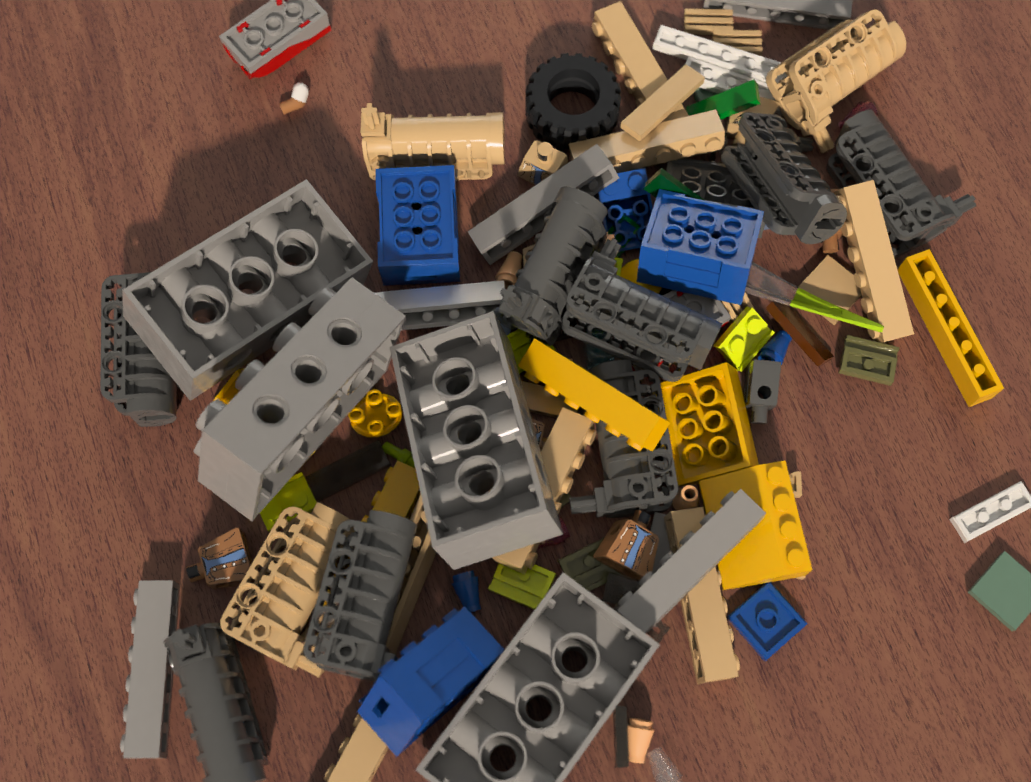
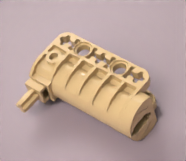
M879 10L868 11L854 20L849 19L837 24L771 69L766 76L767 86L775 101L780 102L778 107L787 122L794 128L801 129L804 137L813 135L821 152L824 153L834 147V143L825 128L832 123L829 116L833 112L832 106L900 59L906 51L905 35L895 21L887 23ZM873 18L875 20L873 26L866 28L865 24L869 23ZM785 73L786 77L782 78L779 83H776L775 79L777 76Z
M367 103V108L361 109L363 156L369 176L375 181V169L454 165V169L458 170L457 175L455 173L456 180L487 179L493 174V165L505 164L503 112L486 113V115L472 116L471 113H467V116L447 114V116L433 117V114H428L427 117L408 115V117L395 118L394 115L378 112L377 107L373 108L372 103Z
M318 502L311 514L294 506L284 509L220 620L222 630L227 635L295 671L299 667L320 678L325 670L320 669L305 657L303 652L304 644L301 643L304 638L300 636V633L316 605L336 531L342 522L350 519ZM295 513L298 514L290 522L286 520L287 516L293 517ZM281 527L284 529L283 532H279ZM351 527L350 531H344L343 534L348 537L351 533L355 532L354 527ZM279 538L275 547L271 550L272 542ZM286 547L283 552L279 553L282 548ZM339 556L335 561L336 568L339 564L341 556ZM259 566L263 567L260 573L257 571ZM252 578L255 580L254 583H250ZM250 589L244 601H242L243 593ZM257 596V600L251 604L253 598ZM237 604L240 606L239 610L235 609ZM230 617L233 618L231 625L228 623Z

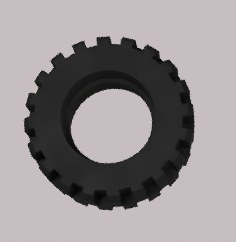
M569 53L561 54L560 58L554 56L547 59V64L541 63L536 68V72L531 74L529 84L526 87L525 110L529 128L533 129L534 136L539 140L543 138V142H548L555 146L557 150L563 152L564 149L569 150L570 143L612 134L613 128L617 125L621 103L620 84L616 82L617 77L613 71L608 72V66L603 62H596L597 58L592 56L586 58L581 53H575V56H569ZM578 92L589 97L595 106L586 113L570 115L560 112L550 102L561 93Z

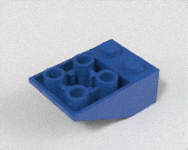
M646 168L617 173L619 179L594 195L608 210L602 223L606 232L614 226L615 231L612 234L623 236V240L617 242L621 246L625 245L629 238H632L624 248H620L619 252L641 247L652 213L650 193L643 189L645 182L648 181ZM623 215L630 217L636 224H639L640 228L636 230V234H633L636 228L625 220L618 224V220Z

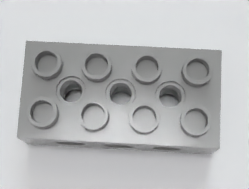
M306 179L122 290L123 317L191 401L273 347L279 334L290 323L294 322L302 328L312 318L308 313L309 308L324 288L329 287L337 293L351 277L364 285L373 260ZM286 262H292V263H295V264H297V265H296V266H292V265L287 264ZM250 289L256 293L246 294L240 290ZM198 317H206L212 321L207 323H199L194 319Z
M353 277L337 293L329 287L324 288L309 308L308 313L312 318L302 328L294 322L287 325L274 342L273 350L277 354L266 365L258 360L252 361L236 381L235 388L240 392L227 405L220 399L212 401L196 422V428L202 432L201 438L194 449V453L200 457L198 481L251 521L257 517L388 370L392 358L389 347L397 344L406 316Z
M494 311L389 347L432 548L455 570L563 535L511 342Z
M562 573L416 768V771L430 782H563L660 644L565 573ZM568 651L581 653L586 662L585 668L579 672L566 670L562 664L563 654ZM533 698L545 699L551 706L550 717L541 722L530 719L526 712L527 703ZM508 746L515 752L516 762L509 771L499 772L491 766L490 756L496 747Z

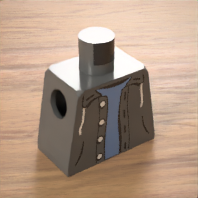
M754 359L745 368L744 401L746 409H751L750 423L767 424L768 411L777 406L781 362ZM758 392L763 395L764 399H761L758 396Z

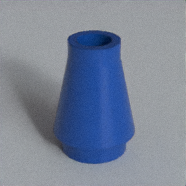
M778 331L776 336L759 350L758 360L778 361L782 365L789 343L792 340L790 335L786 331Z
M474 570L452 576L454 583L451 585L462 606L466 607L469 612L480 610L478 576L475 577Z

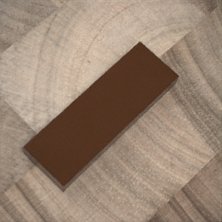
M782 298L772 301L766 307V310L816 366L819 367L834 357Z

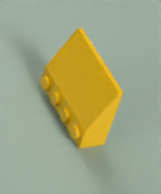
M726 362L684 375L676 382L664 381L660 383L666 419L670 422L668 430L678 487L699 484L698 482L701 480L759 465L736 368Z
M786 461L756 465L698 482L706 515L710 511L716 513L722 507L720 504L722 499L729 492L733 491L736 494L740 489L766 512L764 519L717 564L722 579V590L803 577L812 571Z

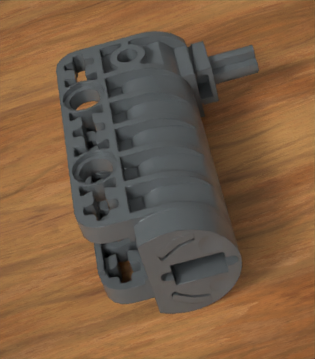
M873 110L862 111L845 121L835 142L837 153L829 158L826 170L839 189L848 187L846 184L847 180H854L857 184L874 180L887 232L891 233L889 236L890 243H897L899 245L897 249L892 248L894 258H898L933 240L946 231L948 227L955 225L963 213L976 207L974 196L969 194L955 201L950 196L943 199L940 194L934 197ZM835 161L837 164H843L842 170L840 167H834Z
M743 113L738 122V130L746 139L745 145L738 144V146L725 147L721 160L754 208L764 211L763 221L767 227L780 235H797L800 241L805 244H817L832 237L843 226L847 218V210L839 198L831 192L826 181L821 179L817 169L812 167L808 157L802 154V152L813 150L812 143L814 140L807 137H798L791 128H788L786 121L779 115Z
M567 186L559 189L552 203L554 209L551 215L546 216L543 220L544 229L541 233L536 234L534 238L536 244L533 250L525 255L526 264L523 269H519L516 273L518 279L515 285H509L507 290L501 289L500 294L503 298L499 307L494 309L496 317L504 327L511 330L518 328L534 334L535 338H538L540 342L550 346L555 343L562 330V320L567 310L566 300L573 284L594 251L601 252L607 238V232L602 224L608 213L607 208L590 194Z
M607 239L601 252L594 251L593 255L588 258L567 296V310L562 320L563 331L569 336L621 360H631L632 365L643 370H651L658 377L666 381L676 382L680 380L688 365L701 370L723 323L616 275L618 268L615 267L616 260L614 259L621 245L617 243L616 239ZM574 319L579 320L578 325H575V327L570 326V321ZM586 324H589L587 333L583 332ZM598 328L602 329L606 333V337L598 339L593 337L591 331ZM613 335L614 339L611 342V344H609L608 342L610 340V336ZM623 341L627 342V348L625 347L624 350L619 349V344ZM635 346H637L639 348L637 349L636 355L634 356L632 355V353L635 349ZM644 351H649L654 354L655 360L647 362L641 358L640 354ZM660 357H661V358H663L664 360H663L661 366L658 367L657 365H658L659 360H660ZM675 364L677 366L676 370L670 373L668 371L669 367Z
M151 272L109 276L104 280L101 288V394L106 400L114 403L115 408L121 414L130 416L139 426L144 427L162 426L170 424L177 419L176 382L123 317L122 290ZM117 283L121 288L117 289V298L114 300V294L109 289L114 288V284ZM114 309V320L109 319V313ZM113 337H114V345H113V343L109 340V338H113ZM114 359L113 371L108 368L109 362ZM109 389H113V395L108 391ZM127 403V409L121 404Z
M631 360L609 361L598 364L589 370V372L643 406L646 405V408L652 407L653 410L651 411L667 420L660 379L655 372L651 370L632 371ZM644 377H648L650 382L654 381L651 386L640 384L643 382ZM602 420L599 423L595 422L604 481L602 487L594 488L593 495L569 498L571 514L595 511L596 518L604 516L606 518H624L634 516L636 510H641L648 514L667 511L678 493V482L668 428L658 442V448L653 452L644 447L641 451H638L626 443L628 437L622 433L620 437L610 433L605 429L607 424ZM654 475L663 476V477H662V478H661V477H658V478L656 479Z
M370 510L367 523L346 520L339 525L304 644L303 652L310 662L328 672L376 682L381 675L378 670L391 659L395 662L398 661V657L390 653L391 650L386 644L417 530L416 523L392 513ZM351 527H354L355 532L351 533L348 537L343 534L344 531H350ZM339 556H341L338 567L336 569L335 561ZM324 614L323 621L320 627L319 619L321 615ZM332 621H335L334 624L330 628H328L329 624ZM312 646L315 647L314 653L311 651Z
M218 622L203 624L200 627L196 624L176 630L163 642L164 646L168 648V659L173 673L180 678L182 688L178 692L181 697L185 698L188 708L184 712L185 718L191 720L194 731L190 734L191 740L197 742L200 754L196 757L198 763H202L206 776L202 779V782L265 781L267 778L263 766L268 765V756L235 639L227 635Z

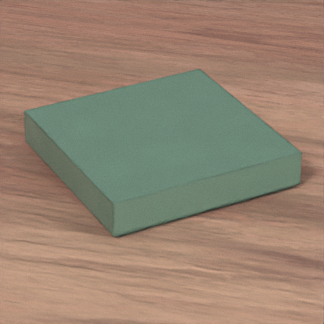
M1004 551L968 590V593L1008 629L1015 631L1031 613V573Z

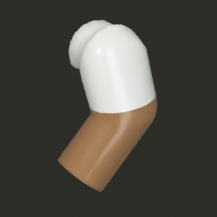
M301 82L296 83L293 86L291 99L279 103L283 115L305 106L309 94L307 85Z

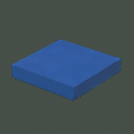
M771 582L765 583L726 617L764 661L769 659L808 624Z

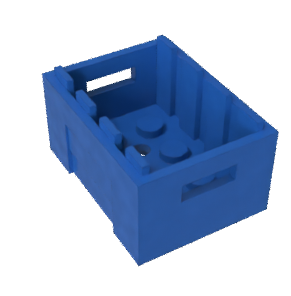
M454 165L375 169L380 224V242H377L378 269L383 286L461 282L457 190ZM414 203L422 205L419 210L412 209ZM415 227L422 228V233L418 235L412 231Z
M659 189L640 247L637 282L742 305L764 211L686 197L685 194Z
M463 607L460 611L454 608L442 618L444 624L439 628L434 624L421 635L424 639L418 645L413 641L400 652L402 658L397 662L391 659L378 670L381 675L370 692L359 700L362 705L357 712L396 757L474 690L505 650L466 607Z

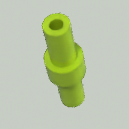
M389 442L383 444V452L415 468L411 451L407 449L402 450Z

